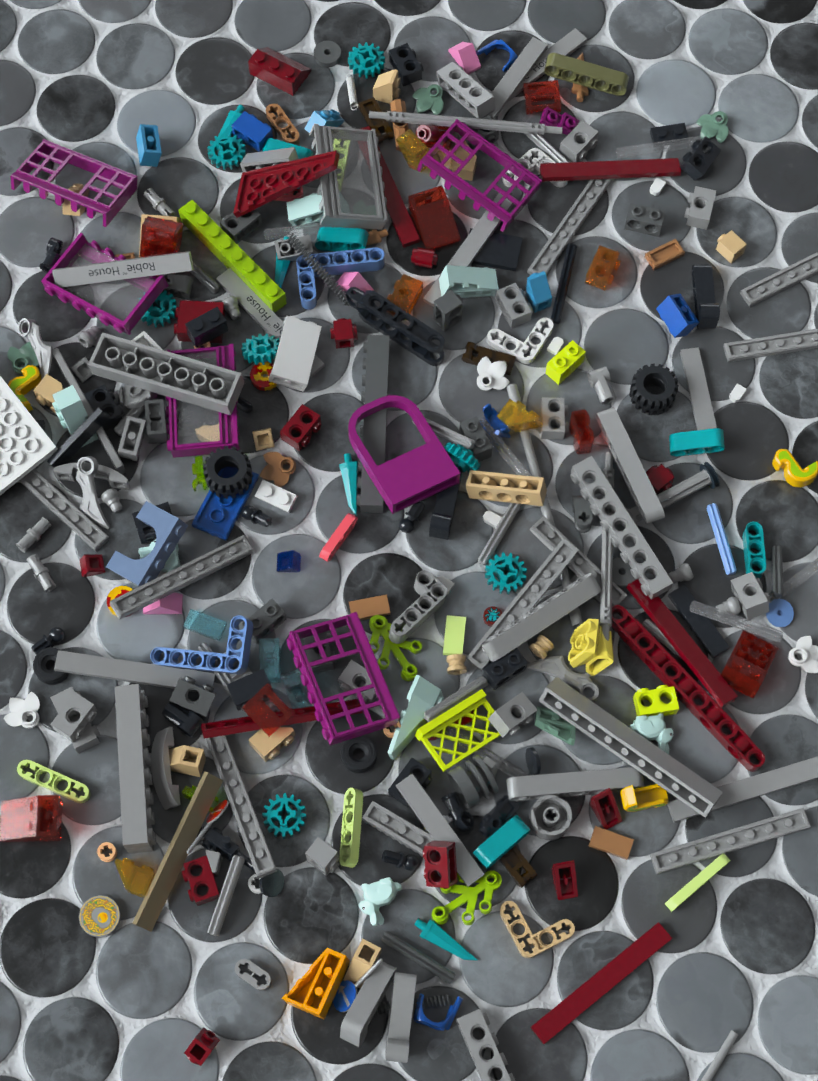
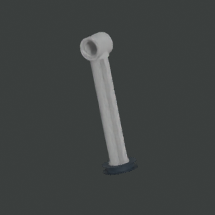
M705 462L704 465H700L699 473L658 494L657 497L664 509L707 485L711 489H715V486L719 487V478L714 468L708 462ZM637 506L626 509L635 524L643 520ZM621 525L615 526L618 531L624 530V527Z

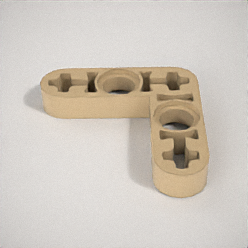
M506 901L500 907L501 918L520 954L525 958L530 959L568 940L575 932V926L572 921L563 919L532 934L515 902ZM506 906L514 908L512 913L514 918L519 916L520 919L509 924L508 921H511L512 918L509 914H504ZM516 924L524 926L525 932L522 935H516L513 932V927ZM562 924L566 927L570 926L569 934L563 932L558 935L560 939L557 940L556 934L552 929L555 928L556 932L562 929ZM549 933L553 937V942L548 945L544 944L541 936ZM527 935L530 937L526 939L528 945L534 946L531 954L528 951L524 952V941L518 942V940L525 938Z

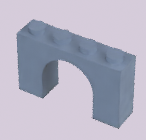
M147 501L136 518L154 528L156 543L153 550L146 557L137 560L115 551L106 566L114 573L137 586L144 585L157 578L188 527L181 519Z

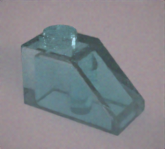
M279 638L259 639L260 670L264 669L270 683H281Z
M299 669L280 675L292 709L312 706L308 699L307 688L302 684Z

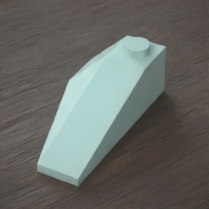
M416 675L406 698L409 700L408 707L402 710L400 715L401 727L396 728L388 750V755L392 760H395L412 741L417 730L428 722L424 719V712L444 700L441 689L419 675Z

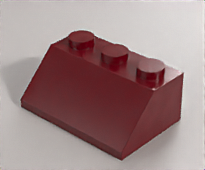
M268 47L257 49L248 61L251 75L294 96L311 73L310 68Z

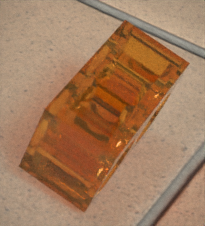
M599 245L586 274L585 283L605 291L607 285H611L613 282L614 270L617 271L620 266L621 260H618L620 253Z

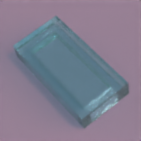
M190 609L183 627L184 629L220 641L227 622Z

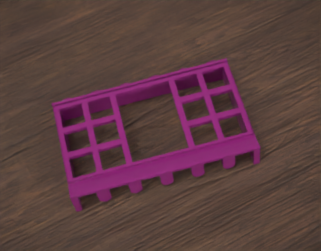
M458 119L455 120L420 160L417 168L419 172L425 166L431 169L430 177L432 179H436L438 175L446 180L444 187L447 190L452 186L460 190L458 197L461 200L468 196L474 201L473 208L478 211L481 206L489 211L487 218L490 221H493L495 217L503 221L500 229L502 232L534 196L542 183V180L536 174L531 173L522 164L517 163L507 153L499 150L493 143L488 142L479 133L474 132ZM454 132L462 136L460 141L453 136ZM448 139L456 143L451 151L443 147ZM465 140H468L470 143L476 146V148L472 150L463 142ZM459 147L470 153L465 161L454 155ZM479 149L505 167L484 193H481L458 176ZM439 150L447 155L441 163L433 158ZM449 158L460 164L455 172L444 166ZM509 170L519 178L515 181L505 173ZM502 177L513 184L507 192L496 185ZM521 180L532 187L530 191L519 184ZM515 187L526 194L520 202L509 195ZM492 188L503 195L498 203L487 197ZM506 198L517 205L511 213L500 206Z
M45 139L21 166L10 175L12 190H15L23 182V188L26 193H29L33 186L39 188L40 198L46 199L48 192L55 195V203L59 206L63 204L64 199L71 201V209L74 212L80 209V205L87 207V216L89 218H93L96 215V211L102 213L104 227L108 226L137 190L136 175ZM43 158H45V160L42 162V164L39 165L38 163H39ZM49 161L60 164L56 171L45 167ZM68 163L94 173V176L79 193L51 183ZM34 168H37V169L34 171V173L31 175L30 172H31ZM41 170L52 174L47 181L36 177ZM96 179L107 183L103 189L92 186ZM111 185L122 189L118 195L107 192ZM88 189L98 193L94 199L83 196ZM103 195L114 199L109 206L98 202Z
M357 612L290 631L287 646L290 651H293L294 664L301 671L302 684L308 689L309 702L314 704L316 709L315 717L318 722H321L323 737L325 740H328L330 746L394 726L398 723L400 719L399 713ZM348 625L350 632L337 635L336 628ZM331 630L333 637L320 641L318 634ZM309 636L314 637V643L302 646L300 639ZM352 636L357 649L344 652L340 640ZM335 642L340 654L327 657L322 645ZM318 647L322 659L309 663L304 650ZM359 653L372 684L323 698L311 667ZM374 688L379 701L366 705L361 692ZM357 694L361 706L348 710L343 697ZM339 699L344 712L330 716L325 703ZM381 705L386 718L373 722L368 709ZM363 711L368 724L355 727L350 715ZM346 716L350 729L337 733L332 720Z

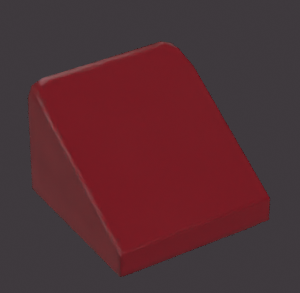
M84 554L80 559L82 577L105 573L102 554Z

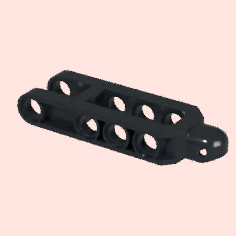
M350 287L345 292L348 303L358 310L359 317L365 323L383 335H389L391 340L429 365L438 366L443 363L445 339L440 333L375 291L366 290L363 292L359 288ZM374 301H379L381 305L378 307ZM392 310L396 314L393 317L392 315L387 313V311ZM375 315L380 320L374 321L371 319V316ZM408 320L411 324L407 326L401 321ZM389 324L395 329L392 331L387 330L386 325ZM402 334H404V335H406V337H408L409 339H408V340H403V339H401L400 336H401ZM432 340H439L441 344L438 346ZM438 353L440 354V358L436 360L432 359L430 357V354Z

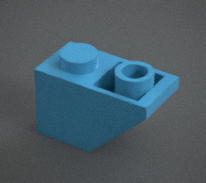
M333 109L314 111L304 129L310 133L314 123L319 124V126L339 127L344 122V119L340 117L339 112Z
M545 271L533 273L527 278L525 296L531 304L534 313L551 307L552 295Z

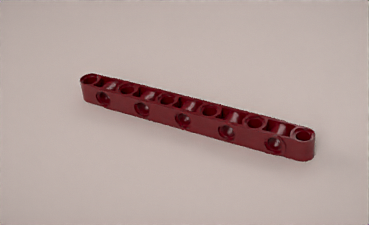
M620 605L613 606L612 615L619 614L622 617L617 620L612 616L611 627L618 633L619 637L665 685H668V687L674 686L676 697L748 771H758L765 762V755L753 743L750 737L624 607ZM646 642L649 647L643 648L639 643ZM666 671H674L675 676H669ZM694 699H700L703 705L695 704ZM722 728H728L731 734H724ZM750 757L757 758L759 764L751 763Z

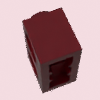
M302 404L280 431L281 440L300 451L302 447L308 445L312 434L320 430L322 425L321 416ZM305 420L312 421L311 423H304ZM294 434H301L299 437H293Z
M433 840L426 844L423 849L426 886L450 888L457 883L455 842Z
M207 855L183 863L185 870L181 872L184 881H189L191 889L187 891L191 902L195 901L197 906L219 899L220 893ZM196 867L202 868V873L199 876L192 875V871ZM201 887H208L209 890L206 895H198V890Z

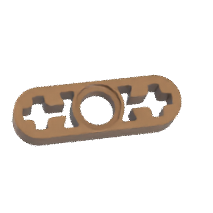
M278 104L268 105L266 107V117L284 142L298 145L300 142L299 132ZM271 111H274L275 113L277 112L278 118H276L275 114L271 113ZM281 122H285L288 124L285 128H280L278 126V124ZM288 132L290 133L291 137H295V139L289 138Z

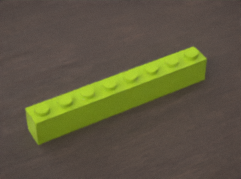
M193 200L178 210L181 222L228 269L231 268L274 313L287 304L285 292Z

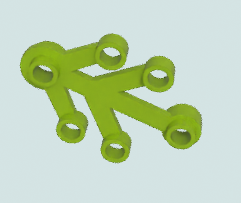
M374 615L369 621V627L372 631L369 643L376 647V649H372L375 654L380 647L378 643L379 636L381 635L384 639L381 657L378 660L380 669L385 670L388 668L391 650L403 668L401 671L402 679L408 682L413 681L418 670L413 664H409L399 647L417 654L422 649L421 642L418 640L412 642L404 641L400 644L391 642L388 632L390 631L391 624L388 623L384 616ZM380 661H385L387 665H382ZM407 669L412 670L413 673H409Z
M487 871L481 878L475 881L479 883L475 887L454 884L447 889L440 888L441 892L445 894L451 892L462 895L444 907L437 906L432 910V918L438 925L445 924L449 919V913L468 902L466 911L462 914V921L465 925H472L475 921L474 912L477 898L483 891H485L484 900L479 903V909L481 913L489 914L492 911L493 892L502 884L501 875L496 871ZM457 873V878H458V880H459L460 882L464 883V881L461 879V877H460L459 874ZM489 878H495L493 882H488ZM487 904L489 905V908L482 909V906ZM439 911L443 912L441 916H437L436 913ZM471 916L472 918L471 920L466 921L465 917Z

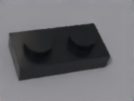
M685 123L650 128L653 146L686 142L689 138Z

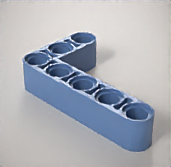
M378 247L311 254L314 255L313 258H316L315 262L319 261L318 264H326L323 266V269H326L325 272L328 271L327 275H341L344 272L378 271L385 265L384 251ZM300 256L296 261L300 301L304 309L310 310L317 305L314 277H319L320 274L317 275V272H314L315 269H312L313 266L309 267L311 263L307 264V261H304L305 258L303 259Z
M240 615L233 617L230 622L226 654L156 647L151 651L150 659L154 664L167 667L237 675L243 674L248 668L253 623L250 619ZM244 621V628L239 630L240 622ZM241 640L242 647L239 650H237L236 644L238 641ZM164 652L165 657L163 661L160 662V654ZM182 654L183 661L178 663V657ZM201 656L202 662L197 666L196 660ZM220 658L221 663L216 668L215 661L216 659ZM236 660H239V667L234 670L233 664Z

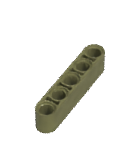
M558 53L548 55L544 69L548 76L616 96H622L626 93L629 81L626 73Z

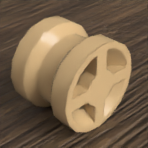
M539 635L537 641L532 643L529 648L537 657L545 659L547 652L552 651L554 645L548 638Z
M453 654L446 657L447 663H449L447 668L448 674L460 675L467 672V667L464 665L466 661L465 655Z

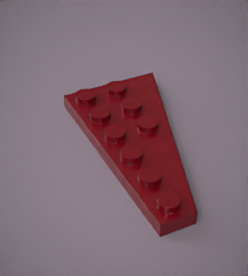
M332 151L243 172L233 214L238 218L336 170L340 155L337 151Z

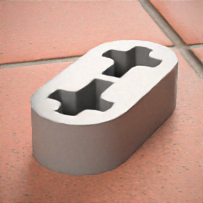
M241 959L236 963L235 972L243 981L259 991H265L270 987L271 977L262 968L247 959ZM248 964V969L253 973L249 975L244 972L242 975L240 974L241 969L239 967ZM257 975L260 978L266 976L267 984L258 986V981L254 976Z

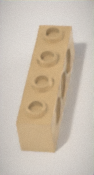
M470 470L466 482L468 496L471 499L543 506L547 492L545 480L542 477Z

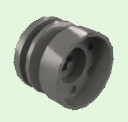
M478 755L472 757L473 763L469 760L465 762L467 772L461 766H457L447 772L453 789L458 793L459 799L467 809H471L480 803L479 792L488 799L490 797L489 791L492 794H496L499 791L491 769Z

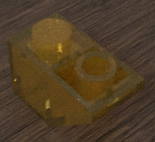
M408 129L396 141L409 168L418 171L417 168L420 160L429 150L412 130Z
M509 399L496 416L515 432L540 428L543 425L539 420L540 416L533 410L530 412L525 410L526 406L519 400L514 402Z
M116 858L115 864L127 892L144 898L155 876L153 869L145 865L141 867L135 866V862L127 858L122 860Z

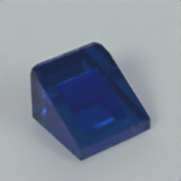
M291 550L277 553V572H300L301 555L298 552Z

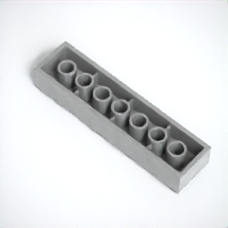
M103 332L88 364L93 375L227 415L232 414L244 385L242 374Z
M139 684L115 686L123 846L129 854L153 851V845H156V834L152 828V825H155V815L151 809V805H154V796L149 786L153 785V778L148 768L151 765V754L147 748L151 744L150 735L146 727H149V716L146 715L145 709L148 708V697L145 696V691L141 690Z

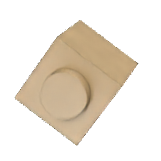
M731 230L719 237L716 250L732 264L744 254L747 244Z

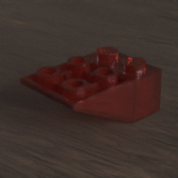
M442 185L408 196V208L426 249L432 250L461 240L449 200Z
M148 216L142 224L139 258L179 253L183 223Z
M743 630L721 673L722 677L731 688L754 699L779 647Z
M38 795L2 801L0 842L61 841L63 800L59 795Z

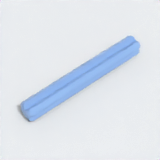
M716 503L709 504L706 509L727 575L735 574L737 569Z

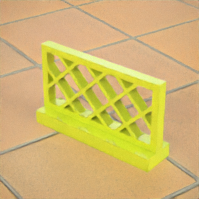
M483 689L423 725L415 734L418 741L423 742L443 772L501 736L499 732L488 731L490 722L488 718L494 713V709L486 700V694ZM483 705L488 711L487 717L476 715L477 708ZM464 716L473 718L471 727L461 725V719ZM476 719L486 721L485 730L474 728ZM448 726L457 728L456 737L445 735V730ZM460 729L471 731L469 740L458 738ZM473 733L484 734L483 742L472 741ZM431 737L441 738L440 747L432 746L428 739ZM444 739L455 741L453 750L443 748ZM458 742L468 744L467 752L456 751ZM442 752L452 754V761L447 765L441 759Z

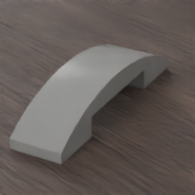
M84 462V468L87 471L91 470V463ZM68 463L54 467L53 473L56 479L75 482L78 471L77 463ZM98 464V470L93 474L94 478L109 480L112 488L130 490L129 481L125 476L109 467Z
M167 727L157 732L151 752L152 778L158 798L165 810L181 805L179 785H172L168 750L174 747L173 727Z

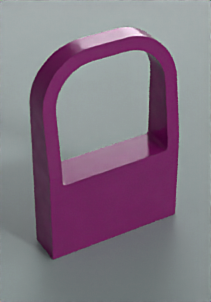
M388 395L361 406L352 414L348 425L349 441L392 514L459 483V470L419 408L411 400L398 395ZM389 407L402 409L410 415L426 444L377 466L359 438L356 427L363 418Z

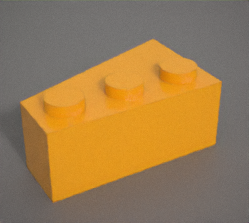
M326 948L309 967L310 969L296 982V985L282 999L287 1004L324 1020L350 964V960L346 955Z

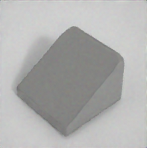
M83 357L69 368L82 383L93 375L86 357Z
M205 850L212 873L217 877L219 876L223 857L219 852Z

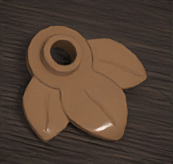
M279 452L265 453L263 457L268 465L263 468L260 477L269 481L274 480V484L278 487L286 485L290 475L296 470L295 461L291 457H283ZM289 464L290 468L284 469L283 466Z

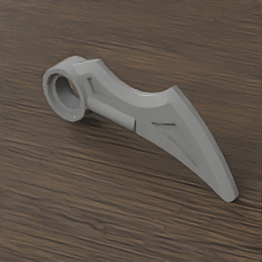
M23 318L19 322L18 332L21 336L28 337L37 356L41 379H43L50 372L52 347L47 346L43 342L40 326L36 324L35 320Z
M92 456L82 457L77 462L78 471L76 474V480L83 492L82 503L78 509L95 524L109 529L110 525L98 501L93 476L98 470V462ZM86 460L91 463L90 471L84 468Z
M563 656L546 657L527 665L526 669L542 672L559 678L570 687L579 691L583 696H585L583 694L585 689H592L594 696L588 698L592 702H595L598 698L599 689L592 682L588 674H579L570 670L565 664Z

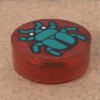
M495 606L488 607L483 613L484 623L492 627L501 616L502 611Z

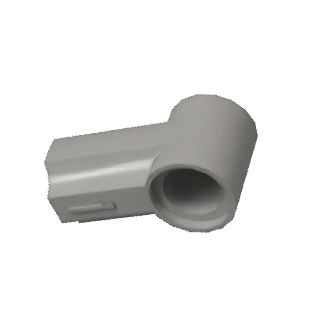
M602 367L587 372L589 384L595 389L601 405H608L615 401L617 397L610 383L611 379L608 369Z

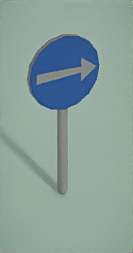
M379 959L355 984L349 980L341 982L333 999L336 1010L340 1012H347L357 996V988L383 962L382 959Z

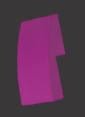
M546 107L543 110L539 123L545 124V126L563 127L562 133L568 135L578 125L579 120L566 112L561 115Z

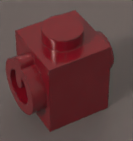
M345 318L333 321L334 328H330L331 339H335L336 349L354 347V341L358 340L356 324H352L351 319Z
M661 464L659 466L654 465L646 471L656 495L673 487L674 475L669 468H665Z
M203 1027L184 1054L192 1063L201 1066L220 1039L212 1031Z

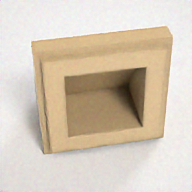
M271 428L252 431L256 451L275 447Z

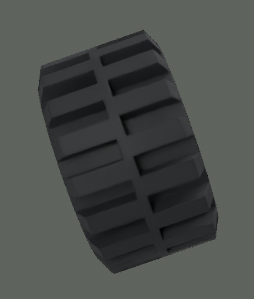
M651 364L650 367L644 365L643 369L639 368L633 376L629 393L630 397H632L631 402L632 404L636 403L635 408L637 410L639 408L642 409L641 412L644 414L649 412V415H653L656 412L659 415L662 411L665 413L668 411V408L673 406L679 387L677 385L678 379L674 378V372L670 373V369L668 367L662 368L663 365L661 364L658 366ZM649 384L657 385L663 390V393L651 394L646 391L644 386Z
M224 446V449L219 447L216 449L217 452L214 453L212 451L209 453L210 458L206 457V464H203L206 484L212 493L216 492L218 497L223 495L226 499H228V496L236 498V494L240 496L244 494L243 490L247 491L249 489L248 484L252 483L253 473L250 460L241 449L237 451L236 447L233 446L231 449L228 446ZM231 466L238 469L237 474L231 478L218 476L219 471L225 467Z

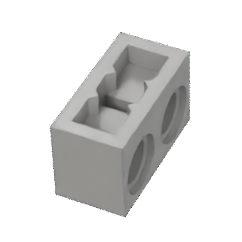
M513 283L496 291L495 300L511 329L531 321L533 309L531 304L526 302L522 288H518L517 284Z
M542 397L541 439L563 440L564 434L568 433V422H565V416H568V405H564V398ZM555 408V409H557L558 411H557V412H553V411H551L550 409ZM552 425H556V426H558L559 428H558V429H553V428H551V426H552Z

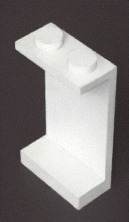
M286 316L282 324L283 330L268 381L304 392L308 384L322 326L314 322L300 320L295 316Z

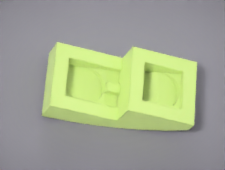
M447 615L443 655L463 654L466 617Z

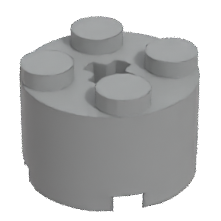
M542 796L532 807L529 819L530 826L540 839H559L567 832L570 826L572 811L569 804L559 798V796ZM548 814H550L551 817H555L553 821L547 819Z

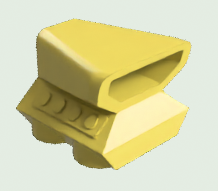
M588 619L574 630L570 639L572 648L568 655V661H570L573 668L586 664V672L595 676L613 663L612 632L610 631L609 641H607L603 635L599 619Z

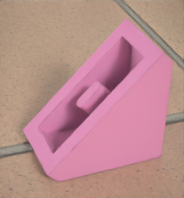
M461 42L448 49L458 65L467 74L481 68L473 43Z
M344 272L337 281L338 285H341L340 288H343L342 291H347L350 287L359 288L363 292L366 290L374 291L359 272Z
M174 592L144 607L143 614H182L183 595Z

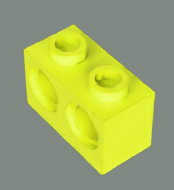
M572 340L547 363L546 374L559 385L584 362L586 351Z
M661 685L653 690L642 688L637 690L633 696L637 716H656L660 713H663L664 716L676 715L679 710L674 686ZM665 696L669 698L670 703H663L660 698ZM641 700H648L651 706H643Z

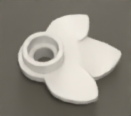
M487 356L482 358L477 366L479 374L476 381L477 386L483 391H488L492 388L496 390L504 389L510 383L507 378L503 377L507 369L506 362L496 361L491 363ZM484 378L489 379V383L484 384L482 380Z
M811 636L801 637L798 639L796 647L789 652L788 659L792 665L802 667L808 673H818V646L812 645ZM795 655H799L801 660H797Z
M30 692L25 700L13 697L9 699L11 713L4 717L8 725L12 727L22 725L24 728L30 729L39 723L38 710L40 708V701L35 693ZM29 716L33 717L31 722L26 721Z

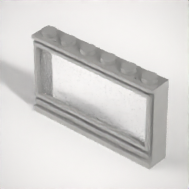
M314 123L309 135L310 137H315L312 142V149L316 150V155L337 151L340 155L337 169L316 179L320 180L317 195H322L319 210L324 211L320 225L382 230L385 223L388 222L389 214L386 212L387 199L384 197L383 192L385 185L381 177L382 167L379 162L380 152L377 148L378 137H376L375 129L363 130L319 126V124Z

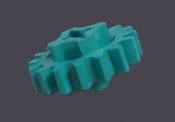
M365 42L364 46L359 43L358 48L353 47V52L349 51L348 64L349 69H353V74L359 73V77L365 75L366 78H368V75L375 77V72L380 74V69H384V52L380 51L379 46L374 48V43L368 46L367 42Z
M221 133L220 138L215 136V141L210 140V146L207 147L208 158L211 159V164L216 163V168L223 166V170L226 167L232 170L233 165L239 167L238 162H242L243 157L246 155L245 144H243L242 139H237V135L231 137L230 133L227 136Z
M167 290L163 291L142 316V322H147L148 326L154 323L155 328H157L158 324L164 327V322L170 324V317H176L174 312H176L177 303L173 295H168Z
M267 333L265 336L258 334V337L252 335V339H246V343H242L241 350L244 360H248V363L254 361L255 365L259 362L265 365L267 361L272 363V359L275 360L278 350L279 338L275 339L274 335L269 337Z
M446 443L444 449L457 469L462 472L478 471L481 464L475 459L474 453L471 450L463 447L461 444Z
M502 552L501 557L496 554L494 560L489 559V565H486L485 571H487L485 578L488 579V585L493 584V591L498 588L500 589V594H502L503 590L510 594L511 589L517 592V586L523 587L522 581H526L527 576L524 574L527 573V568H523L524 561L518 562L519 556L512 558V553L506 556Z
M286 793L283 794V798H280L277 794L275 801L269 799L270 806H264V809L267 811V813H262L263 818L267 819L263 822L264 826L270 825L267 830L269 833L274 830L275 837L279 833L282 834L283 839H285L288 833L293 837V831L300 833L299 826H305V822L302 820L307 818V815L302 813L306 810L305 806H300L302 803L300 799L294 801L295 796L293 794L290 798H287ZM281 804V806L278 809L273 810L276 806ZM289 804L293 805L297 811L291 810ZM286 809L288 816H286L284 823L281 816H283V812ZM272 820L277 821L280 824V828L275 826ZM292 822H295L294 825H292L291 827L288 828V826H289Z

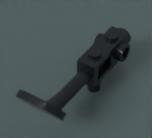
M527 748L525 757L530 771L528 776L539 775L541 771L539 755L535 748ZM504 795L503 798L499 799L495 807L478 824L480 826V833L488 838L509 819L517 815L515 812L520 807L516 803L517 801H510L508 795Z
M204 826L200 828L198 835L204 829ZM209 827L200 839L201 845L206 850L210 851L212 849L215 852H219L229 861H232L234 855L241 856L245 859L244 865L255 872L251 859L240 852L239 845L232 842L229 836H223V833L218 828L213 827L212 829ZM277 869V872L260 878L259 886L262 894L267 897H275L280 894L284 887V875L279 869Z

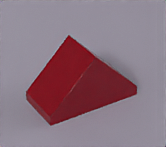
M610 788L591 798L589 805L603 829L607 830L622 822Z
M574 860L553 864L551 870L557 899L563 900L578 897Z

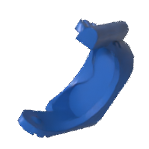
M496 39L476 51L477 55L482 53L487 55L494 48L508 51L510 58L503 67V72L508 71L518 58V55L501 39Z
M491 404L485 405L483 413L490 429L497 437L509 439L511 437L509 434L510 429L498 412L492 408Z
M420 993L414 1011V1021L436 1030H449L463 998L458 996L454 1005L449 1007L445 1020L437 1023L430 1021L425 1016L422 1008L424 995Z

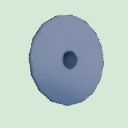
M774 599L769 603V612L766 613L768 621L776 627H786L789 625L794 616L793 607L784 599Z

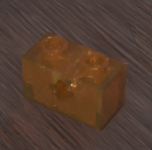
M403 274L401 279L396 281L394 285L395 290L393 294L390 293L387 300L411 314L423 292V282ZM389 310V311H388V312H390V313L396 314V313H395L394 311H392V310Z

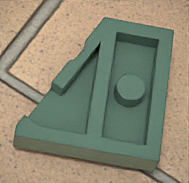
M537 706L535 726L574 746L575 726L552 710Z

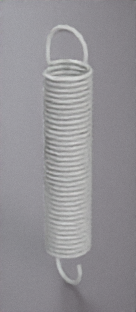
M346 75L350 105L352 107L357 106L358 108L354 76L347 77Z

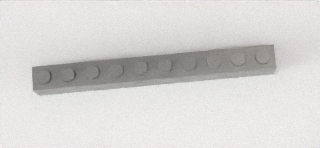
M556 677L546 686L539 699L540 703L706 818L723 794L721 790Z

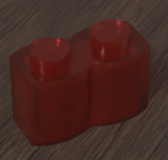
M585 409L572 411L569 423L570 433L574 437L573 446L578 455L590 453L594 443V433L589 427L590 417Z

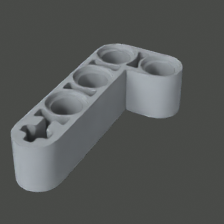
M423 570L418 572L414 589L420 597L392 622L389 631L391 642L395 644L404 642L445 603L448 592L447 587L429 571ZM420 581H425L428 584H422ZM434 593L440 594L441 597L435 596ZM425 605L428 609H424L421 606ZM408 618H414L416 621H410Z
M382 962L366 978L343 1019L340 1029L341 1039L357 1047L363 1044L368 1032V1025L394 979L395 972H397L396 967Z
M395 972L385 1050L386 1061L408 1062L409 1036L417 977L415 974Z

